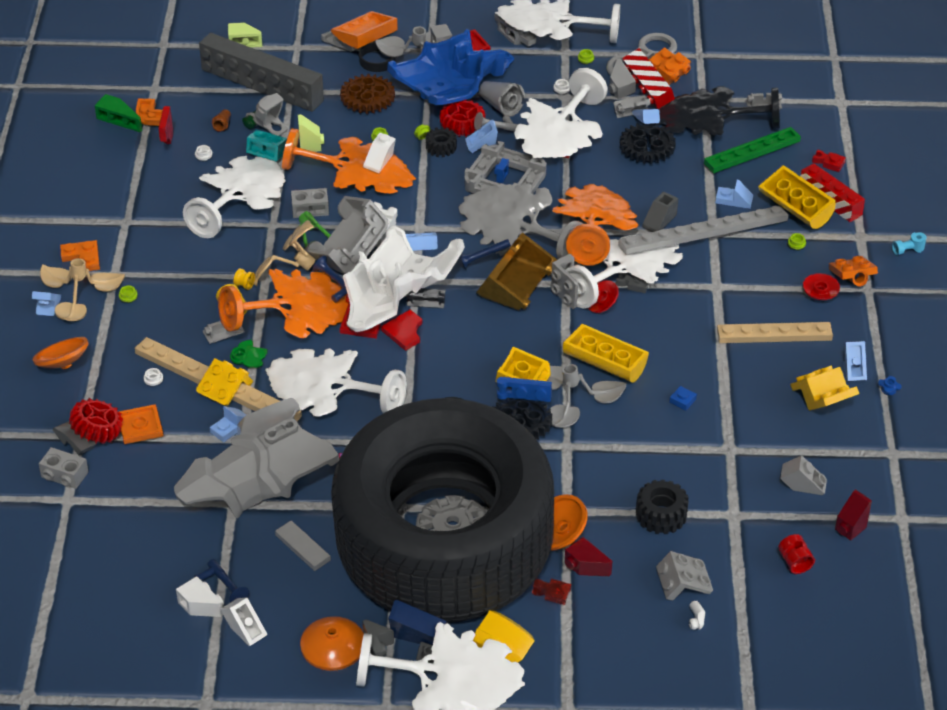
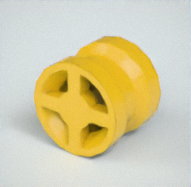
M239 268L235 273L233 283L237 287L243 286L244 289L250 290L255 282V273L246 272L244 269Z

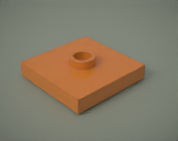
M156 404L119 411L122 413L121 417L123 418L121 433L124 444L163 437Z

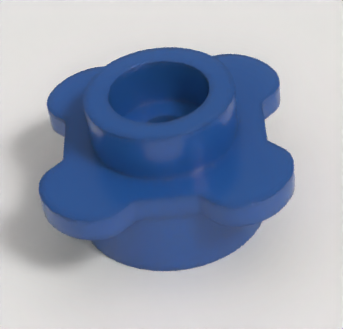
M893 376L878 381V385L882 386L881 391L886 395H893L902 387Z

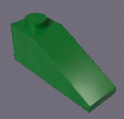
M105 94L95 104L96 119L140 133L142 132L141 117L120 98Z

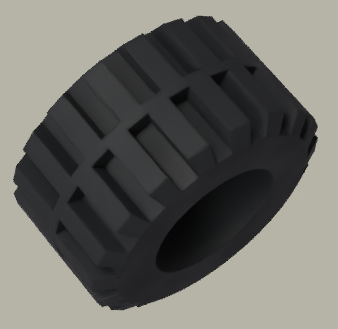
M653 480L651 484L646 483L637 494V521L641 522L640 525L643 528L646 527L647 531H655V534H668L670 531L674 533L677 529H681L686 522L689 503L685 489H681L679 484H673V481Z

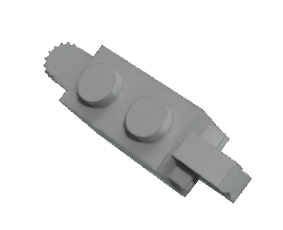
M494 14L495 20L498 22L497 30L514 45L524 43L527 46H531L536 43V37L533 33L517 30L505 23L500 16Z

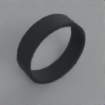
M375 42L363 46L359 51V63L367 71H387L388 62H396V57H392L382 63H371L364 60L362 57L367 53L380 51Z

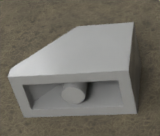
M620 58L615 63L609 84L610 92L617 99L636 91V80Z

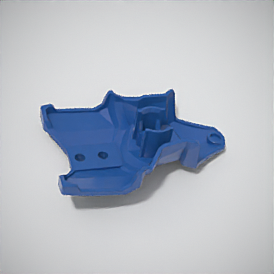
M466 29L464 33L439 43L426 41L421 54L417 58L397 64L395 61L388 62L387 70L395 79L414 91H419L420 97L427 99L428 103L444 105L472 98L479 91V84L484 76L489 73L493 76L503 75L514 61V57L509 52L501 49L473 50L470 30Z

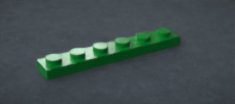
M792 127L706 157L704 158V164L712 173H716L798 143L801 136Z

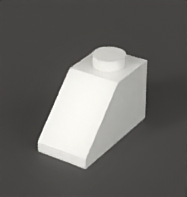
M379 133L370 147L363 168L380 173L393 156L396 139L387 134Z
M247 597L237 598L220 609L230 628L248 646L253 645L268 635Z

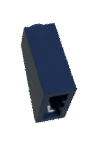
M394 600L388 618L390 629L394 631V638L417 644L423 642L433 645L436 625L439 622L447 624L445 620L399 600Z

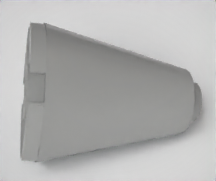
M485 81L479 87V95L504 116L516 115L523 106L521 102L522 98L525 99V93L521 85Z

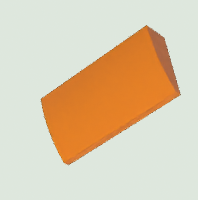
M371 11L331 29V32L345 44L358 49L397 31V18Z

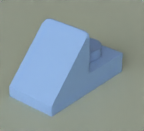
M493 119L465 139L470 152L474 153L485 144L488 146L496 145L498 131Z
M737 179L735 189L718 187L715 203L751 209L753 194Z
M33 291L32 299L37 300L36 314L54 316L55 307L59 304L61 295Z
M865 341L844 342L845 361H842L847 381L867 380Z
M224 406V417L210 427V433L223 443L237 433V424L246 416L239 409Z

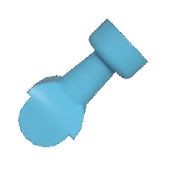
M914 232L908 241H893L892 250L895 255H901L907 249H914L916 252L921 253L925 249L927 236L921 232Z

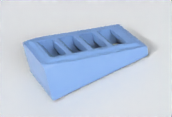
M658 109L632 111V114L644 124L660 122Z

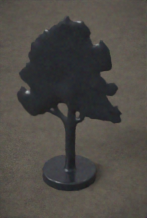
M718 86L712 89L714 93H710L706 89L701 88L691 93V95L683 94L676 96L673 101L659 108L660 122L654 123L666 125L665 130L670 129L672 133H681L685 127H689L693 130V135L700 134L704 129L709 131V134L715 136L724 133V118L730 115L770 112L772 113L773 128H780L778 87L771 89L770 105L732 107L728 102L734 95V91ZM719 106H723V107H726V108H728V109H726V110H718L717 108H718Z

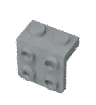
M568 254L552 262L551 290L566 305L574 309L577 307L578 282L566 271L568 267L574 266V257Z
M670 551L656 566L666 599L673 601L684 588L706 594H711L713 591L705 564L701 559Z

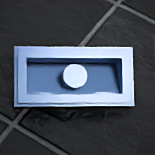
M435 232L406 234V238L413 251L434 250L438 248L437 234Z

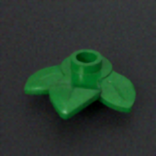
M246 340L232 350L230 360L235 364H243L250 368L260 367L263 365L262 359L265 358L268 350L253 347V341Z

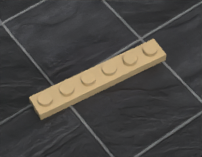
M830 322L717 325L719 343L832 341L833 338Z

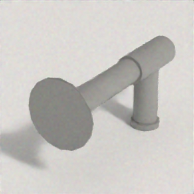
M478 112L474 120L475 129L479 130L490 120L484 118L482 113ZM508 115L503 117L504 122L494 121L496 128L514 132L518 125L514 124Z

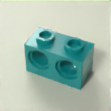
M255 130L247 137L246 153L278 161L283 157L287 138Z

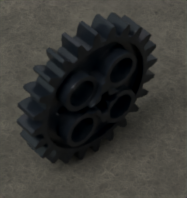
M636 123V127L630 125V129L625 128V132L621 133L619 143L621 152L625 153V157L630 156V160L636 159L637 163L642 160L643 164L646 161L652 164L653 161L659 163V159L665 161L666 157L670 158V155L674 154L676 138H674L673 133H670V129L665 130V126L659 127V124L653 126L652 123L649 125L644 123L639 125ZM646 135H647V137H648V147L650 148L649 151H648V149H647V138H646Z
M509 398V401L502 399V404L496 402V407L492 406L521 423L537 440H539V435L545 436V432H549L550 427H552L551 409L547 408V404L542 405V401L535 402V400Z

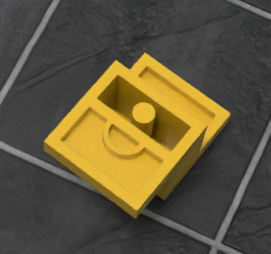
M832 365L796 377L797 382L790 384L793 391L802 390L809 411L859 394L857 386L849 388V385H846L841 368L833 369Z

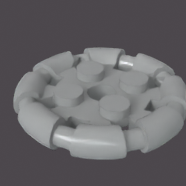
M448 495L443 499L436 498L427 503L422 508V513H419L417 516L416 526L433 531L456 530L476 522L486 514V510L472 499L467 500L464 496ZM450 521L457 522L456 525H450L448 523Z

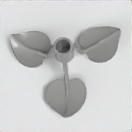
M417 26L413 28L412 36H409L406 44L403 39L397 36L385 37L376 40L375 43L377 48L386 56L399 57L403 55V49H406L411 41L415 46H421L422 52L424 43L426 41L431 42V31L426 32L424 27Z
M567 364L564 367L550 366L551 375L547 381L552 382V390L558 389L561 385L566 384L567 386L566 406L559 404L550 408L552 426L564 428L578 421L580 417L579 408L570 407V387L577 386L579 380L587 391L594 395L595 400L600 403L616 401L625 390L626 383L600 381L593 384L591 390L583 379V375L578 374L576 365Z

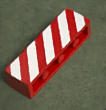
M640 48L622 58L624 65L636 80V84L638 83L641 93L647 95L646 97L650 100L651 105L654 104L659 109L675 99L672 88Z
M815 163L801 170L800 177L835 199L836 206L834 211L849 222L863 215L865 198Z

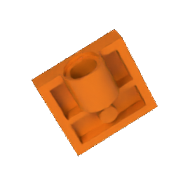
M854 256L850 260L837 259L835 262L829 263V270L841 279H848L856 286L865 285L868 281V275L878 274L877 266L863 256ZM859 273L858 278L854 279L855 275Z

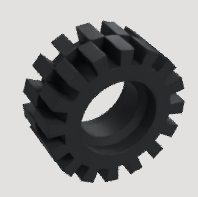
M436 127L435 130L431 129L430 132H427L426 150L428 153H431L432 156L436 154V157H439V155H442V157H445V155L450 156V153L454 154V151L457 149V136L453 130L449 131V128L444 129V127H441V129H438Z

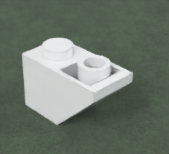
M197 576L176 589L178 603L190 615L223 616L220 610L224 605L222 598L218 594L215 595L206 582H202Z

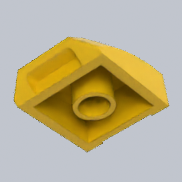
M512 347L507 359L497 371L495 382H497L499 377L547 381L551 375L550 364L544 359Z
M489 610L480 626L476 629V635L473 639L480 648H482L487 639L505 643L512 650V653H508L505 659L517 663L524 658L534 642L533 636L527 630L494 610Z

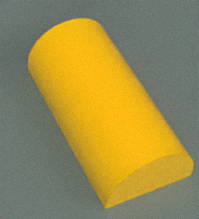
M784 165L758 186L762 194L813 229L822 227L835 210V199Z
M581 324L563 342V352L631 383H634L642 374L649 352L584 324Z

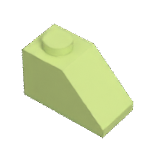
M246 23L228 24L230 40L248 47H263L261 31Z
M298 115L300 148L314 152L321 151V144H324V134H320V127L303 115Z

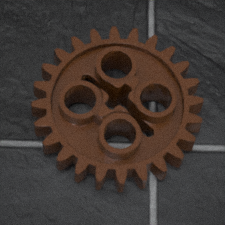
M361 74V77L354 76V80L349 78V82H344V85L341 86L340 97L343 105H347V109L352 108L353 112L359 110V113L365 111L368 114L369 111L375 113V110L381 112V108L387 109V105L391 106V102H394L395 90L392 82H388L387 78L383 79V76L377 78L376 74L373 77L367 74L364 77Z

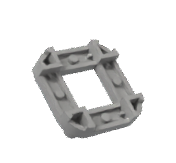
M498 141V145L490 146L485 144L481 147V154L470 169H465V190L476 193L484 188L499 185L500 183L487 180L486 177L495 165L499 164L502 158L509 159V167L525 172L520 181L512 186H521L529 183L531 185V192L534 194L546 176L547 163L542 158H533V156L504 148L505 142Z

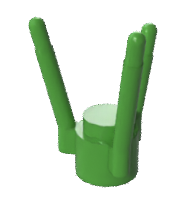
M305 211L299 216L300 225L309 220L314 228L316 226L328 238L331 236L315 220L310 212ZM304 233L302 235V238L306 248L308 245L306 233Z

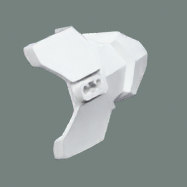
M396 226L390 227L386 232V238L372 256L367 259L365 254L359 251V263L351 272L343 275L350 302L347 326L355 332L365 331L397 315L399 301L409 292L417 293L421 288L428 287L446 278L465 248L463 240H452L448 248L435 257H428L413 252L406 238L405 231Z

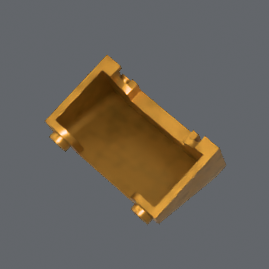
M521 233L476 293L482 298L518 311L521 308L524 310L531 302L528 299L545 275L549 276L551 274L552 262L557 259L524 233Z

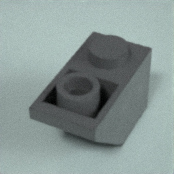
M663 191L653 201L642 227L653 232L663 229L677 215L678 198Z

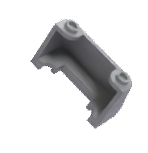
M344 196L338 205V213L343 220L324 245L318 241H312L304 250L314 257L316 261L320 257L326 256L328 266L342 274L351 272L359 263V251L363 252L367 257L388 228V219L371 199Z

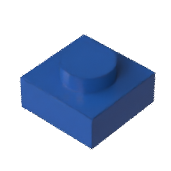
M502 158L500 163L495 166L494 174L497 175L496 182L504 183L509 173V159Z
M680 386L670 396L669 403L686 411L696 400L697 394Z

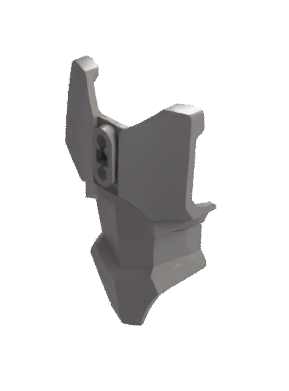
M289 398L246 415L237 424V436L231 438V446L212 460L207 457L195 459L174 486V492L177 499L184 504L224 500L234 516L239 518L244 510L260 503L262 500L280 496L289 498L292 485L298 478L326 464L333 466L339 461L338 453L330 442L314 436L299 426L294 419L296 412L300 411L299 404L294 398Z

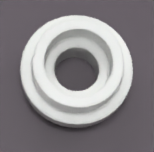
M565 79L557 80L554 84V91L559 94L569 92V82Z
M200 145L195 151V157L202 161L210 159L213 155L212 150L207 145Z
M150 368L145 372L144 382L147 385L156 386L163 381V374L159 369Z

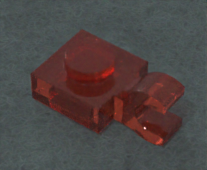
M536 579L533 584L532 594L536 596L545 595V600L565 605L572 584L551 579L550 583Z

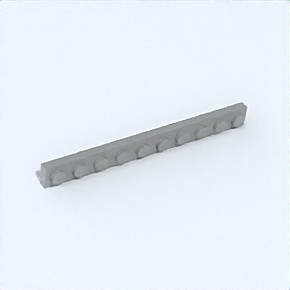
M773 206L771 208L758 209L752 212L710 219L675 228L661 229L651 233L628 236L619 239L618 246L628 255L788 221V214L781 206Z

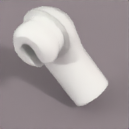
M693 601L690 604V609L694 613L695 618L689 620V626L692 630H700L704 626L705 610L698 601Z

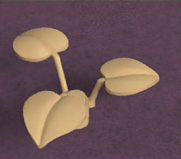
M309 220L299 225L283 246L284 251L289 246H293L298 251L294 256L296 261L294 262L275 255L268 257L257 269L254 285L257 286L258 279L274 260L283 261L296 267L300 265L307 271L312 267L316 259L307 253L297 242L301 235L314 228Z
M79 258L73 259L70 262L71 267H69V270L48 267L42 264L40 276L46 286L58 288L64 283L68 284L72 278L74 280L73 303L62 302L55 307L56 316L67 321L81 320L87 313L85 305L76 304L78 281H82L87 276L90 284H94L97 290L113 291L120 286L125 278V274L96 273L90 276L89 269H86L85 260Z

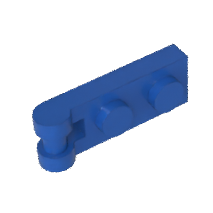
M499 377L497 379V387L499 388L497 390V398L499 399L515 398L551 402L552 382Z

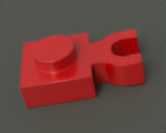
M817 150L816 155L812 158L813 163L823 164L824 168L836 172L841 170L846 161L844 156L832 152L825 154L821 150Z

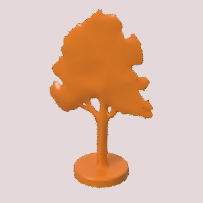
M291 128L287 137L282 159V169L289 170L292 167L295 155L331 163L338 169L335 182H333L334 187L342 189L348 188V185L356 184L355 188L362 192L366 190L365 187L374 185L375 191L392 194L398 192L395 186L407 188L413 185V180H416L407 168V165L394 154L380 173L363 168L372 143L360 146L363 141L357 137L339 140L338 143L342 151L336 156L298 148V129ZM348 157L349 161H342L339 158Z
M588 184L583 186L584 188L581 190L574 186L568 188L565 192V195L573 199H558L561 204L565 205L554 207L552 212L571 217H580L587 223L576 226L569 233L566 240V250L568 254L574 257L575 262L582 265H596L601 263L610 251V238L598 225H613L624 231L637 228L638 223L635 220L629 219H634L637 215L629 209L631 207L628 201L619 194L608 190L603 185ZM595 218H601L603 220L595 221Z
M270 269L269 275L277 290L272 299L243 302L237 288L232 285L222 287L219 293L218 310L222 325L230 332L239 330L242 326L244 310L275 308L280 310L286 317L285 331L298 338H306L310 335L306 328L322 334L329 325L334 326L342 322L348 306L346 302L347 294L335 303L331 296L340 291L342 287L338 283L331 282L332 278L325 272H311V279H307L301 276V271L297 269L291 272L292 277L283 274L281 270ZM279 304H290L292 309L287 310Z

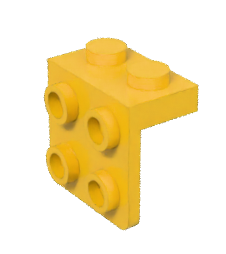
M214 358L197 386L196 391L223 406H228L241 383L251 386L253 380L248 376L249 372L242 368L237 369L228 361L224 360L222 362Z

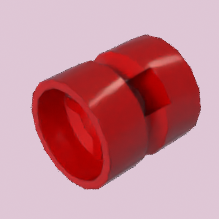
M789 535L779 543L778 550L783 559L786 560V564L792 573H804L814 565L815 558L810 549L807 548L801 535Z

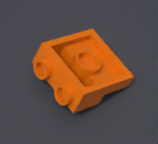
M663 48L649 59L669 85L677 82L683 74L686 75L691 69V61L679 52L674 55L666 48Z

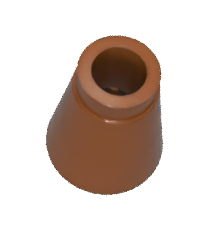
M222 110L212 119V126L216 131H224L228 128L231 116L229 110Z

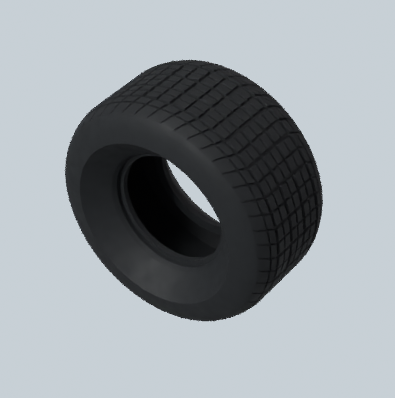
M452 398L420 400L398 406L376 417L356 433L337 463L332 481L331 500L335 539L340 560L355 585L371 600L389 611L392 609L394 600H399L443 619L446 623L476 619L487 615L489 610L497 611L522 595L536 580L548 559L554 533V480L547 456L534 436L521 423L498 409L474 401ZM435 488L465 490L481 498L490 507L486 514L476 522L451 531L423 529L409 523L398 514V510L407 500L421 492Z

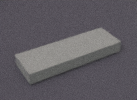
M293 521L286 523L275 531V536L314 571L331 561L330 555Z

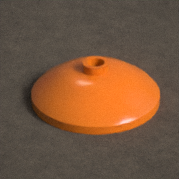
M75 337L57 342L39 351L33 357V363L42 368L67 369L82 356L89 342L85 337Z
M564 494L554 497V533L551 550L562 549L573 543L586 526L588 517L586 506L574 495Z
M337 616L321 618L311 623L303 632L300 641L301 652L306 661L316 668L329 671L341 670L353 665L360 659L364 633L355 622L347 618Z

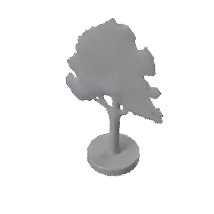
M502 183L490 186L482 191L464 196V202L459 206L460 213L468 218L460 222L461 228L470 235H475L478 231L482 230L484 237L480 240L481 244H490L492 240L496 244L509 239L512 246L519 234L534 232L557 241L556 254L558 259L568 255L566 240L569 233L576 226L583 224L579 221H572L565 226L561 234L540 226L536 221L537 215L540 210L551 205L552 196L549 189L545 187L537 188L536 194H532L529 183L515 187L511 184L505 185ZM526 215L531 217V224L523 221ZM510 247L504 251H498L496 254L499 253L500 256H503Z

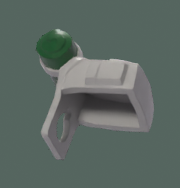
M278 93L263 97L256 105V110L247 113L242 119L244 126L252 129L259 125L267 129L271 134L278 136L288 131V128L278 118L284 99ZM272 123L274 125H279L281 127V130H273Z

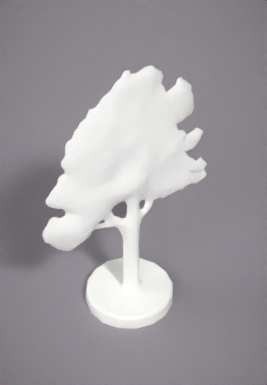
M513 0L510 2L514 5L498 7V12H495L505 23L517 30L531 32L539 37L552 34L550 37L555 40H562L572 36L573 33L568 28L572 23L609 26L610 43H617L620 4L613 5L611 19L573 16L568 13L569 0H557L553 3H550L549 0H540L541 2L533 4L531 0ZM559 20H568L564 23L559 22Z
M579 68L574 71L569 79V87L574 98L565 107L553 109L551 106L538 102L536 99L529 98V101L526 103L527 107H530L531 113L524 112L520 114L521 118L527 119L529 125L518 124L514 132L516 139H524L522 148L525 153L533 155V158L571 156L578 151V148L592 146L588 135L592 136L593 139L602 137V131L597 122L583 121L575 115V108L580 101L588 105H597L606 97L608 87L606 81L599 73L589 68ZM570 114L573 120L568 121L565 117Z
M239 156L229 161L233 168L224 169L222 166H216L215 170L218 174H202L203 176L199 177V179L217 188H221L222 196L214 203L200 197L189 200L183 208V217L188 228L199 237L207 239L214 237L221 231L222 217L218 209L226 202L234 199L247 201V204L253 209L271 208L274 205V201L268 199L281 197L280 188L283 187V183L286 181L283 170L280 169L278 163L260 156L252 160H248L247 156ZM237 191L243 193V195L236 196L233 194Z
M610 239V251L603 260L608 265L606 270L593 276L588 269L580 265L570 266L566 269L578 282L577 307L584 309L593 306L599 296L597 283L616 273L629 272L631 275L651 284L658 281L659 277H656V271L659 273L669 272V269L663 268L664 262L673 265L683 258L682 253H674L675 249L679 248V244L626 255L618 246V240ZM613 261H617L621 264L618 266H613Z
M329 348L324 351V355L314 357L315 351L313 349H297L290 352L292 358L273 360L271 366L265 369L271 382L270 386L278 398L283 400L294 398L299 404L300 410L314 406L309 412L317 417L335 411L337 409L336 397L343 390L358 389L380 394L382 413L403 405L406 396V376L400 370L390 371L385 377L382 386L352 380L347 371L350 370L358 354L357 351L347 350L343 351L341 355L334 356L335 352ZM334 383L343 385L338 389L331 388Z
M439 622L435 627L436 633L431 648L432 654L424 656L419 661L372 655L370 653L372 634L364 633L356 686H365L368 666L370 665L409 670L418 674L422 683V691L412 701L414 710H494L505 703L506 699L512 696L520 687L525 686V682L522 681L524 669L521 665L505 659L508 653H512V650L505 643L487 639L482 648H480L473 641L476 634L472 630L462 633L460 639L452 632L453 627L448 623L443 624ZM428 660H434V663H428ZM424 670L436 672L438 674L436 680H430L424 673Z

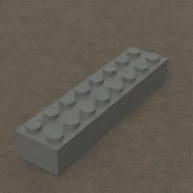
M211 32L199 42L201 67L204 71L267 95L278 93L285 102L311 112L324 101L322 74Z

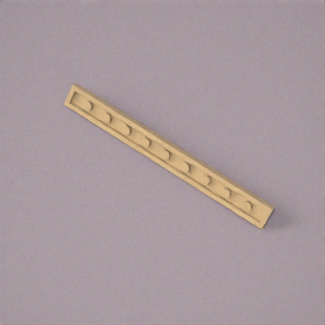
M148 337L135 347V354L197 384L200 383L209 368ZM241 383L232 399L253 411L280 402V400L244 383ZM301 410L296 412L294 416L296 421L302 417Z

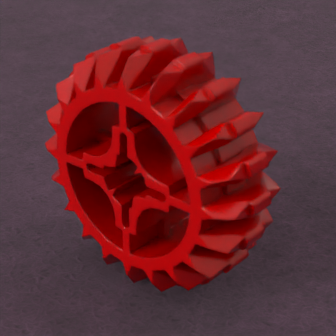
M464 100L443 106L440 113V123L444 129L449 128V131L453 130L459 137L461 135L467 137V135L477 131L474 127L477 113L481 112L484 118H486L483 107L479 106V103H473V100Z
M88 398L87 401L82 399L81 402H77L70 412L69 424H71V429L75 430V434L81 436V439H88V442L90 440L94 441L95 444L97 442L104 444L105 442L111 443L112 440H116L119 433H121L123 418L121 417L122 413L117 412L118 408L112 407V403L107 404L105 401H98L97 398L95 400Z

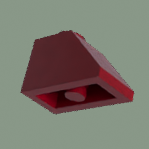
M855 489L837 516L835 530L849 540L859 535L867 528L872 500Z
M584 537L565 549V564L578 575L609 577L612 574L613 561Z

